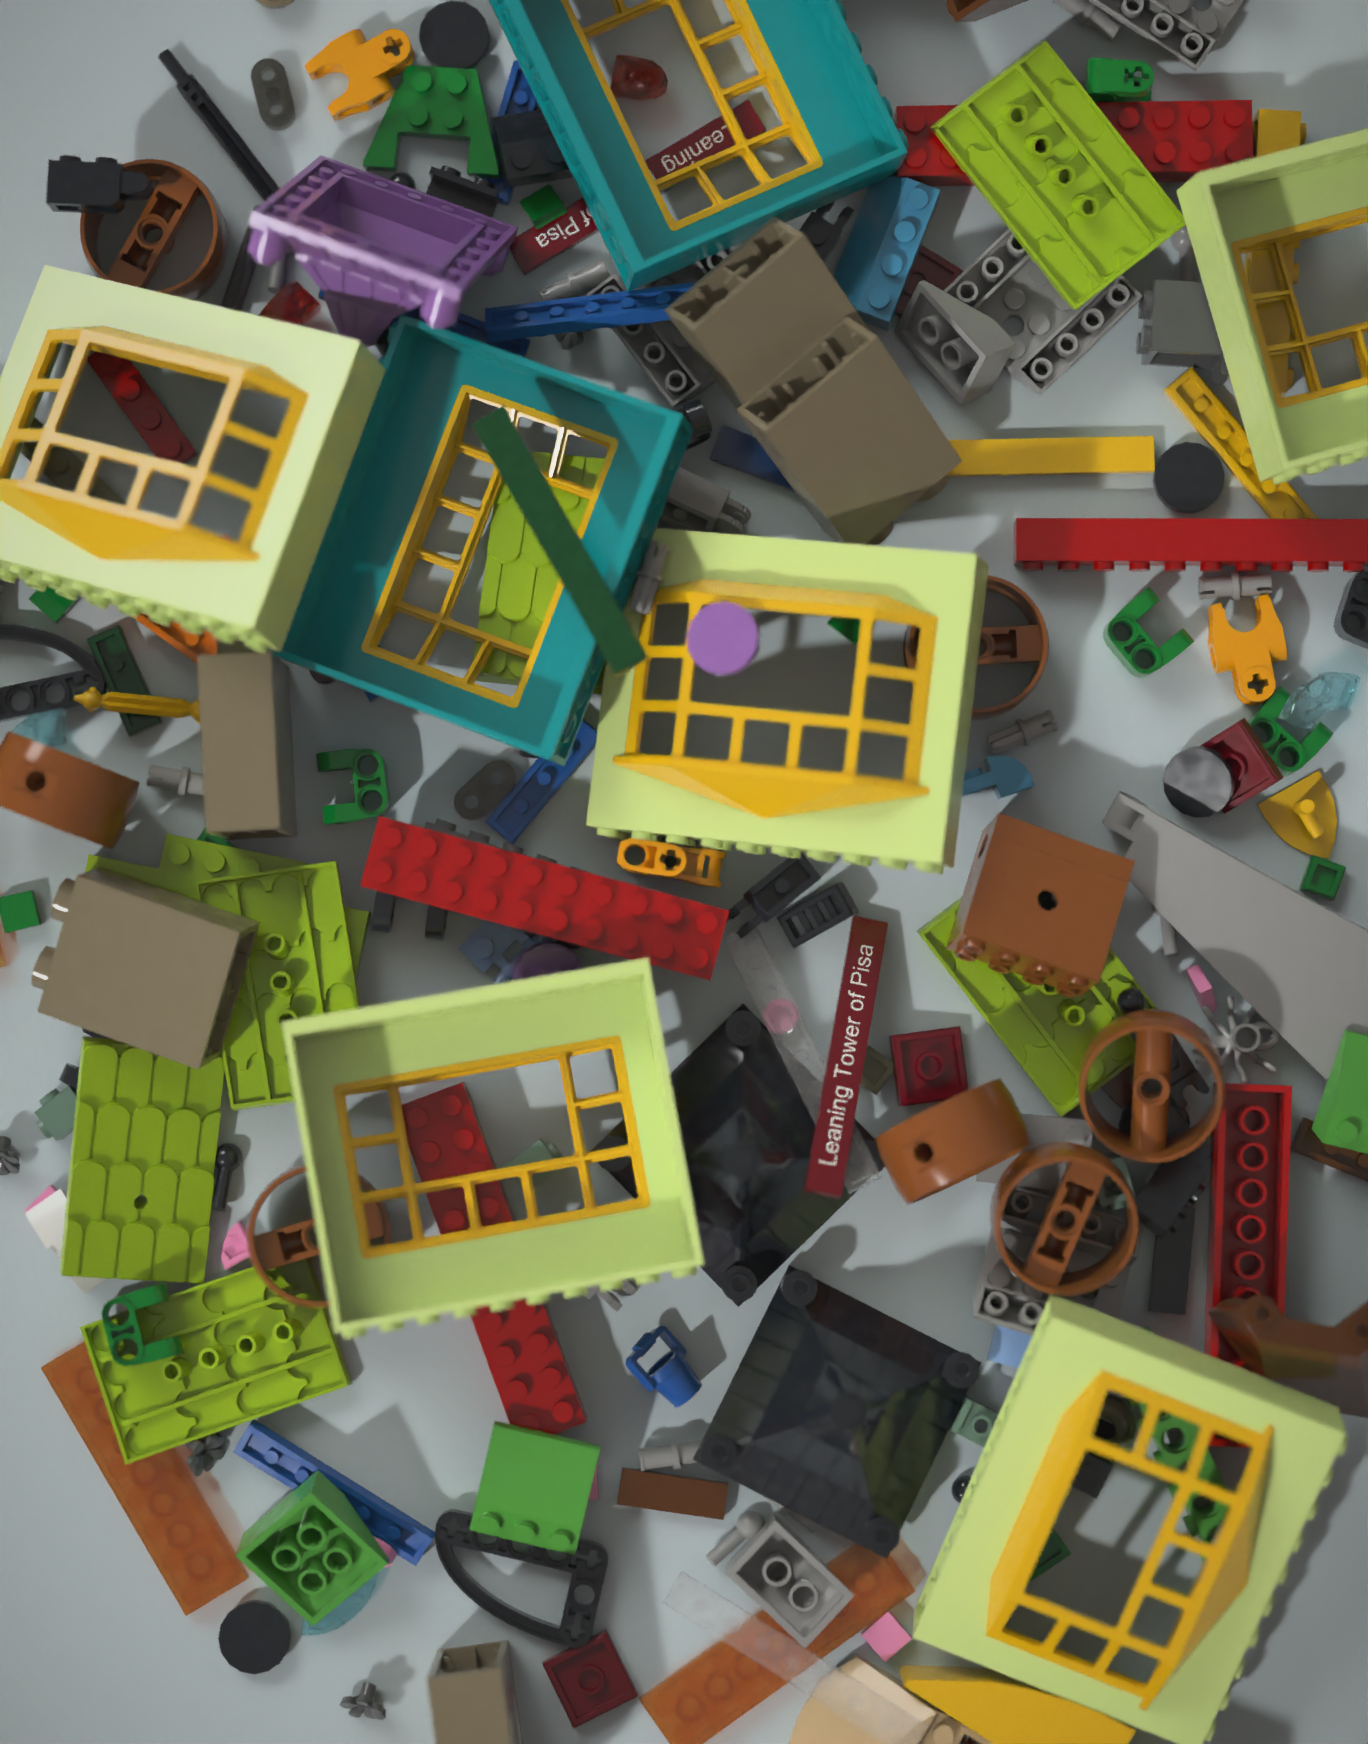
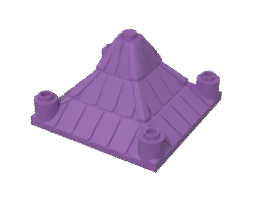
M320 155L252 211L249 225L253 227L248 251L254 256L253 259L263 265H274L275 262L282 261L286 248L296 253L295 259L324 292L326 305L339 335L360 340L367 348L375 345L399 315L422 305L420 314L426 319V323L429 326L445 329L448 325H454L464 292L478 279L479 275L491 277L495 276V273L503 272L510 245L515 241L519 227Z

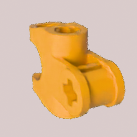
M355 29L329 42L304 67L311 80L322 78L334 72L342 73L349 78L346 92L332 101L327 107L334 121L358 113L368 112L389 100L395 93L389 79L404 72L407 65H412L414 51L409 37L399 29L386 30L368 41L360 29ZM396 46L400 50V54L394 56L390 51L391 47Z
M1268 594L1258 596L1255 599L1256 624L1254 629L1248 632L1237 631L1229 625L1221 603L1212 604L1208 607L1209 633L1207 644L1213 670L1216 674L1231 671L1235 694L1243 704L1248 706L1262 704L1273 694L1276 688V681L1272 663L1287 660V647L1283 627ZM1253 678L1256 684H1262V689L1257 694L1255 689H1249L1247 686L1253 681Z
M629 838L621 841L619 844L617 863L623 870L629 873L721 888L722 882L719 879L722 860L726 859V852ZM632 847H639L645 852L644 861L637 866L631 865L625 860L626 852ZM668 856H674L677 860L673 868L665 866L664 860ZM705 857H710L707 878H702Z

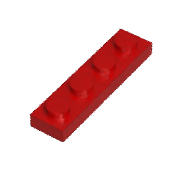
M97 351L87 357V362L157 459L184 465L198 455L131 360Z

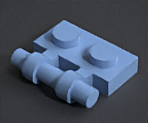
M485 920L463 943L459 950L484 973L496 964L502 971L493 979V982L501 984L512 981L515 962L523 951L533 944L549 941L551 938L536 934L531 939L523 930ZM517 940L524 947L509 962L502 955Z

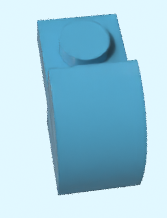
M993 755L984 759L988 772L983 773L981 767L965 772L962 797L993 787L997 800L1028 790L1035 785L1029 771L1022 763L1008 756Z

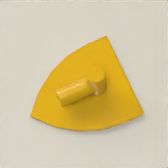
M1319 770L1257 804L1264 819L1275 834L1288 845L1308 855L1329 859L1336 839L1337 816L1335 802Z

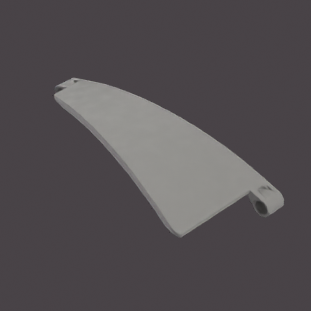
M1119 791L1102 823L1133 842L1125 855V858L1135 861L1129 881L1206 961L1328 1081L1345 1029L1368 1035V929L1273 879L1162 817L1138 799Z

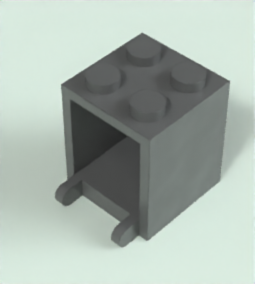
M1155 279L1149 290H1145L1144 298L1139 301L1138 319H1144L1142 333H1138L1136 340V354H1142L1141 365L1212 369L1213 383L1218 386L1223 385L1227 380V376H1229V372L1203 282Z

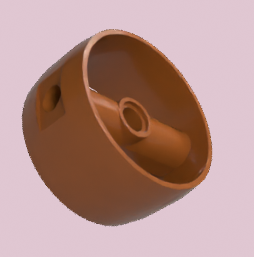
M141 159L122 164L126 171L144 173L145 176L147 175L148 181H159L107 276L101 268L97 253L98 231L105 214L81 213V245L89 267L97 278L146 289L164 255L173 249L175 235L199 194L209 203L213 216V237L206 258L199 268L183 282L167 289L155 291L196 301L214 285L226 260L228 231L219 204L202 180L187 169L174 163L158 159ZM151 230H163L162 238L155 243L146 241L147 234Z
M991 575L987 577L986 590L1000 594L1014 603L1024 614L1030 625L982 627L980 641L984 644L985 652L982 656H978L977 667L1017 663H1035L1029 682L1018 696L998 706L972 708L971 720H985L1000 716L1014 709L1025 700L1042 678L1049 653L1046 624L1036 604L1016 585ZM907 625L903 641L904 664L906 669L915 670L921 630H915L916 626Z
M8 731L0 744V807L109 849L115 848L124 832L136 802L140 782Z
M1159 1009L1129 1012L1103 1027L1088 1045L1079 1071L1078 1098L1080 1108L1094 1135L1106 1147L1120 1156L1135 1161L1151 1163L1179 1158L1197 1148L1209 1136L1219 1121L1225 1102V1072L1222 1059L1208 1035L1198 1025L1184 1016ZM1136 1031L1131 1134L1128 1135L1109 1124L1098 1112L1088 1090L1087 1074L1094 1059L1105 1046L1120 1036ZM1173 1034H1176L1195 1045L1207 1058L1216 1077L1217 1090L1210 1108L1199 1122L1185 1132L1167 1138ZM1153 1078L1157 1079L1162 1087L1156 1092H1148L1141 1084L1146 1079Z
M1001 1078L974 1087L939 1103L875 1138L884 1166L906 1205L920 1201L964 1181L1033 1145L1028 1127L1020 1110Z
M1051 1142L1025 1151L1005 1169L992 1195L990 1224L997 1250L1005 1264L1016 1276L1040 1291L1067 1296L1083 1294L1098 1289L1119 1274L1129 1261L1136 1245L1139 1231V1212L1135 1196L1126 1177L1108 1157L1078 1143ZM1069 1161L1053 1199L1045 1208L1044 1220L1028 1257L1023 1262L1009 1249L1001 1235V1216L1005 1202L1016 1184L1033 1170L1050 1163ZM1106 1174H1108L1117 1182L1125 1194L1126 1219L1122 1233L1111 1251L1100 1261L1085 1269L1064 1273ZM1070 1211L1073 1213L1072 1221L1067 1225L1057 1224L1054 1220L1059 1212Z
M305 1164L280 1174L260 1193L248 1219L247 1249L256 1274L275 1295L301 1307L314 1309L330 1308L329 1300H307L287 1293L277 1286L265 1272L269 1269L321 1254L320 1246L313 1245L309 1240V1232L312 1227L316 1226L315 1218L255 1235L256 1221L268 1196L286 1180L307 1173ZM358 1174L361 1187L367 1192L376 1190L368 1180ZM384 1200L365 1203L364 1211L369 1240L384 1236L383 1245L391 1244L392 1224Z

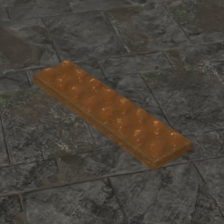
M85 1341L42 1366L41 1369L185 1616L247 1580L250 1576L241 1561L236 1557V1552L175 1448L125 1465Z
M854 1543L826 1563L831 1571L855 1596L806 1648L799 1644L762 1609L640 1696L639 1701L670 1744L705 1743L916 1592L892 1556L889 1554L886 1559Z

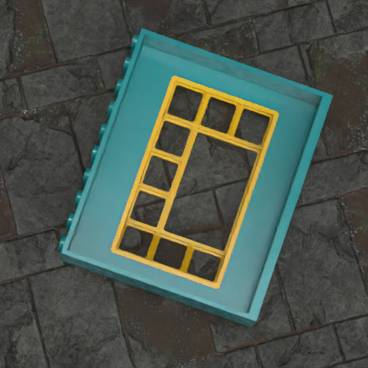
M489 0L627 292L747 240L772 217H776L786 223L891 177L898 172L908 153L909 145L902 129L897 130L891 118L893 117L891 104L885 96L881 97L876 87L878 84L876 73L870 64H865L860 54L862 52L860 40L855 32L850 33L845 22L847 20L846 12L839 0H723L734 24L703 38L696 36L680 0H647L631 8H626L623 0H611L615 14L584 28H581L568 0ZM668 6L735 145L654 181L587 40ZM740 36L758 71V75L723 89L704 50ZM764 86L781 119L782 125L751 139H746L728 101ZM788 136L808 164L772 179L753 151ZM741 157L760 185L724 200L705 172ZM694 178L712 206L676 221L668 211L660 191L687 179Z
M401 314L398 323L395 322L389 331L388 343L390 344L385 357L381 356L378 360L385 368V373L281 652L272 650V653L295 665L565 767L606 659L560 578L533 649L451 619V614L503 481L495 467L479 507H474L443 495L459 453L494 465L486 450L463 442L471 401L475 399L497 408L503 405L517 429L521 416L557 429L558 434L549 471L542 472L550 486L589 500L577 533L623 613L637 579L636 571L641 569L648 541L652 540L694 428L682 414L448 330L431 327L425 322ZM570 434L607 448L606 458L594 489L560 477ZM439 506L474 518L473 526L459 560H453L423 548V543ZM418 559L454 572L440 612L437 614L402 600ZM398 612L433 624L430 634L415 659H409L378 647L379 642ZM446 630L482 643L481 648L463 678L426 665ZM495 648L528 660L518 688L513 696L504 695L475 683Z

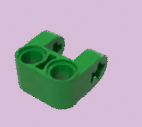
M1104 57L1087 60L1084 89L1094 102H1131V97H1139L1138 102L1150 101L1154 71L1146 62L1115 60ZM1136 71L1142 72V77L1134 76V73Z
M1150 586L1109 621L1103 631V639L1106 645L1133 676L1139 678L1151 675L1195 642L1187 631L1182 628L1158 648L1136 620L1160 601ZM1115 624H1123L1128 628L1130 636L1127 641H1119L1114 637L1112 629ZM1138 651L1147 652L1151 656L1152 665L1149 669L1140 668L1136 664L1135 656Z
M1280 685L1255 711L1248 723L1252 729L1254 727L1264 729L1267 741L1262 743L1282 776L1286 777L1301 769L1311 760L1334 733L1320 721L1300 742L1293 738L1275 721L1294 698ZM1281 750L1287 751L1292 755V767H1286L1281 763L1279 758Z
M344 749L316 754L318 772L352 769L355 802L323 806L324 825L379 818V816L382 817L388 812L391 799L387 765L385 759L373 749ZM366 757H375L378 761V769L372 775L361 773L360 764ZM371 792H378L382 796L380 808L374 811L367 810L364 805L366 795Z
M166 1282L132 1291L116 1297L104 1305L102 1321L111 1355L119 1365L132 1366L149 1363L184 1353L180 1335L145 1344L136 1311L139 1308L170 1300ZM120 1303L128 1308L129 1317L124 1324H116L111 1321L109 1311L114 1304ZM131 1339L137 1343L138 1353L135 1358L125 1359L120 1356L118 1347L122 1340Z

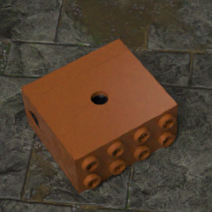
M998 813L982 831L946 949L954 951V955L959 959L969 962L979 960L988 963V967L993 971L1008 974L1010 971L1022 975V979L1027 983L1038 986L1044 983L1056 987V992L1061 995L1073 998L1077 997V995L1082 996L1100 981L1135 861Z

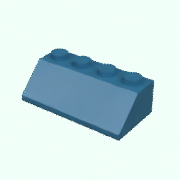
M888 177L868 187L834 274V279L864 323L889 331L937 208L940 197L939 189L904 177Z

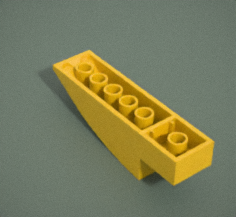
M902 1665L899 1670L903 1686L993 1744H1128L1136 1732L1132 1725L989 1668Z

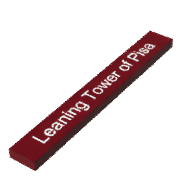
M749 100L732 109L746 139H751L766 132L765 126ZM719 116L648 158L645 162L655 181L734 146L735 143L722 116ZM680 183L660 191V194L662 195ZM583 197L567 206L565 214L537 230L533 226L516 236L509 250L524 275L599 232Z
M853 916L851 920L805 1181V1192L838 1199L842 1195L888 928L887 922Z

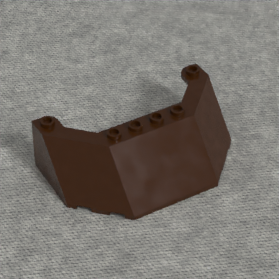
M1264 1295L1252 1296L1247 1300L1228 1298L1207 1312L1248 1371L1338 1406L1341 1414L1368 1418V1300L1334 1327L1287 1319L1275 1302Z

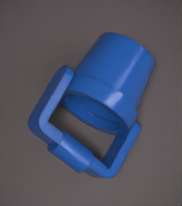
M659 1326L650 1333L646 1332L632 1347L633 1352L625 1361L627 1368L645 1389L650 1392L656 1389L676 1408L689 1401L703 1385L685 1360V1348L665 1326ZM660 1337L671 1351L662 1356L646 1372L637 1360L643 1357L656 1343V1339Z

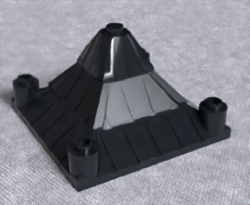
M744 1003L669 1074L704 1265L700 1267L723 1290L726 1297L731 1299L738 1307L744 1301L750 1299L756 1292V1289L873 1175L878 1174L885 1167L875 1139L855 1119L840 1199L804 1191L822 1084ZM625 1119L590 1152L627 1145L628 1135ZM630 1156L598 1162L634 1199L638 1197L633 1163Z
M788 1265L692 1460L887 1559L890 1552L899 1543L901 1528L969 1387L978 1379L981 1362L970 1354L959 1352L817 1280L809 1272L798 1270Z

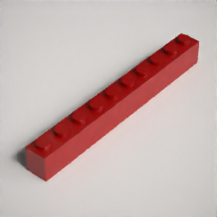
M1016 518L1014 522V565H1022V571L1029 572L1043 571V566H1058V571L1063 572L1079 571V566H1093V571L1097 572L1114 571L1115 566H1129V571L1132 572L1150 571V566H1164V571L1167 572L1186 571V566H1200V571L1219 572L1222 571V566H1236L1237 572L1257 571V566H1271L1272 572L1293 571V566H1307V572L1329 571V566H1343V572L1365 571V566H1368V519Z

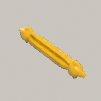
M90 687L83 694L74 695V701L82 704L90 713L102 707L111 712L184 718L191 715L196 723H200L199 698L191 704L180 698L109 692L101 695L95 687Z

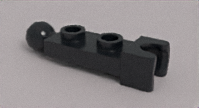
M1135 988L1123 990L1117 998L1119 1011L1122 1014H1127L1137 1010H1144V995ZM1135 1031V1032H1131V1033H1129V1034H1130V1036L1132 1037V1039L1134 1040V1042H1135V1044H1136V1031ZM1173 1034L1169 1098L1178 1109L1182 1110L1187 1107V1102L1183 1096V1091L1187 1086L1193 1085L1197 1091L1203 1094H1208L1210 1089Z

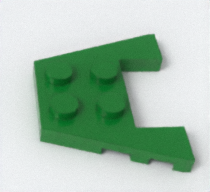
M407 65L363 160L364 168L366 170L397 172L401 136L470 141L467 164L468 176L500 179V168L496 158L495 145L491 135L478 71L476 69Z

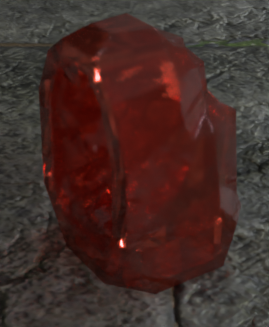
M616 55L610 85L614 97L643 101L644 99L658 98L666 93L668 79L661 66L653 60L630 55Z
M293 280L285 285L267 303L259 316L302 327L321 309V306L296 280Z

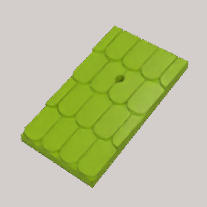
M1041 40L1028 52L1001 71V73L997 74L930 126L961 170L966 173L1032 261L1037 264L1061 298L1073 310L1082 306L1186 225L1184 216L1046 40ZM1037 140H1039L1040 144L1038 150L1035 149Z
M530 451L540 469L548 472L553 454ZM565 455L560 477L594 489L605 458ZM502 481L493 505L487 546L488 554L478 614V630L533 649L559 577L505 482ZM551 486L577 532L589 500ZM479 641L475 643L473 660L482 646V643ZM495 648L476 681L519 685L528 660ZM606 660L593 694L602 695Z
M336 861L194 881L197 901L260 922L222 1048L230 1105L233 1111L295 1102L282 1022L289 1019L295 1020L361 1008L341 876Z
M960 898L916 932L1060 1117H1063L1079 1104V1071L1088 1045L1103 1027L1124 1015L1117 1006L1119 994L1127 988H1135L1144 995V1009H1151L1156 1007V1005L1110 947L1100 981L1082 996L1077 995L1074 998L1061 995L1056 992V987L1044 983L1041 986L1027 983L1022 979V975L1010 971L1008 974L993 971L988 967V963L979 960L969 962L957 958L954 955L955 952L946 949L961 902ZM1129 1033L1113 1040L1094 1059L1087 1074L1090 1095L1135 1061V1042Z
M82 1036L60 1261L61 1276L204 1284L214 1188V1168L221 1117L220 1106L225 1071L222 1051L220 1057L202 1068L196 1069L114 1039Z
M310 1258L265 1271L277 1286L291 1295L307 1300H324ZM253 1267L170 1295V1300L136 1309L145 1344L180 1335L184 1353L149 1363L123 1366L114 1361L111 1355L102 1319L80 1327L125 1465L353 1384L337 1336L334 1333L328 1309L301 1307L281 1299L265 1286ZM129 1311L112 1315L110 1319L116 1324H124L128 1320ZM131 1339L122 1340L118 1347L120 1356L125 1359L135 1358L138 1353L137 1343Z

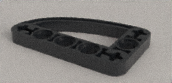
M0 624V640L29 642L55 649L71 657L83 669L81 671L0 687V722L82 705L72 700L73 691L68 683L69 680H73V685L77 687L85 685L87 683L86 678L90 677L93 681L99 682V687H96L97 691L101 695L106 694L107 685L97 662L90 654L76 644L47 631L25 626ZM52 684H61L65 690L64 698L58 703H50L46 698V690ZM85 690L76 691L74 693L75 695L83 694ZM18 691H25L30 697L29 706L22 711L15 710L11 704L12 696Z
M450 1509L440 1515L435 1528V1544L438 1556L450 1578L471 1600L500 1620L536 1637L569 1647H581L589 1641L608 1565V1553L602 1544L579 1538L578 1546L581 1547L578 1550V1554L589 1555L591 1550H596L597 1557L603 1559L602 1563H595L594 1568H588L586 1560L576 1558V1565H571L569 1563L572 1559V1554H567L563 1560L555 1561L548 1556L546 1548L534 1545L529 1551L520 1553L513 1548L512 1540L500 1537L494 1543L488 1545L481 1543L477 1537V1532L471 1531V1541L465 1540L467 1532L460 1530L456 1531L454 1536H450L447 1534L448 1528L443 1527V1522L448 1523L451 1517L457 1518V1525L468 1528L469 1520L472 1521L473 1513ZM452 1545L571 1572L572 1577L561 1624L556 1625L529 1615L491 1594L464 1569ZM580 1585L590 1586L595 1593L594 1599L588 1604L578 1603L574 1598V1590ZM570 1607L579 1612H591L590 1617L583 1614L581 1628L586 1630V1633H580L577 1639L571 1638V1631L566 1629V1626L574 1624L576 1612H569Z

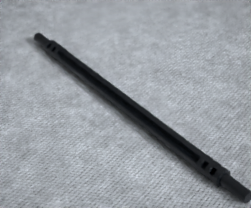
M169 49L161 52L158 58L178 83L176 88L198 114L263 201H266L280 189L215 105L211 97L205 92L194 75H189ZM388 328L375 343V347L384 357L390 344L388 343Z

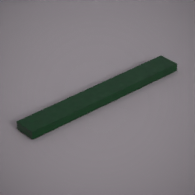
M502 405L472 423L471 425L615 676L618 677L648 659L647 653L506 408Z

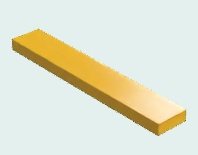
M1193 367L1164 390L1165 394L1269 519H1318L1288 481L1274 485L1272 479L1260 482L1246 431Z
M1154 436L948 440L962 462L951 470L947 477L1153 473L1155 471Z

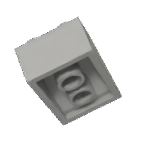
M924 280L918 283L894 330L960 405L991 391L1016 345L994 319Z
M1021 1114L1028 1127L1033 1145L978 1173L976 1181L997 1184L1001 1175L1013 1160L1025 1151L1042 1144L1072 1142L1091 1148L1093 1132L1085 1119ZM1069 1161L1041 1166L1023 1177L1016 1186L1056 1190Z
M775 1514L766 1521L758 1533L725 1565L726 1574L804 1648L819 1635L855 1596L831 1569Z

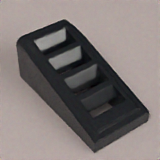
M839 882L776 918L793 948H796L858 914L859 910L844 883ZM834 894L844 911L841 914L830 897ZM823 902L832 919L829 921L825 919L817 903ZM808 908L819 925L816 928L813 927L805 913V910ZM796 915L806 931V934L802 936L792 920V917Z

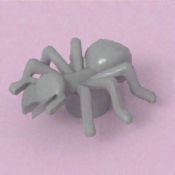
M1227 997L1228 1006L1226 1013L1231 1029L1230 1032L1215 1018L1208 1006L1202 1008L1208 1021L1222 1034L1220 1037H1216L1205 1028L1201 1029L1212 1040L1217 1050L1219 1048L1224 1049L1221 1056L1223 1066H1225L1232 1049L1234 1050L1235 1067L1242 1083H1247L1248 1079L1242 1065L1241 1054L1246 1053L1256 1064L1263 1066L1271 1073L1277 1071L1276 1067L1259 1057L1253 1050L1266 1051L1273 1048L1278 1043L1280 1034L1267 1021L1249 1024L1257 1013L1253 1007L1247 1012L1242 1024L1236 1026L1234 997ZM1198 1048L1192 1050L1196 1055H1203ZM1206 1057L1195 1060L1196 1064L1209 1062Z

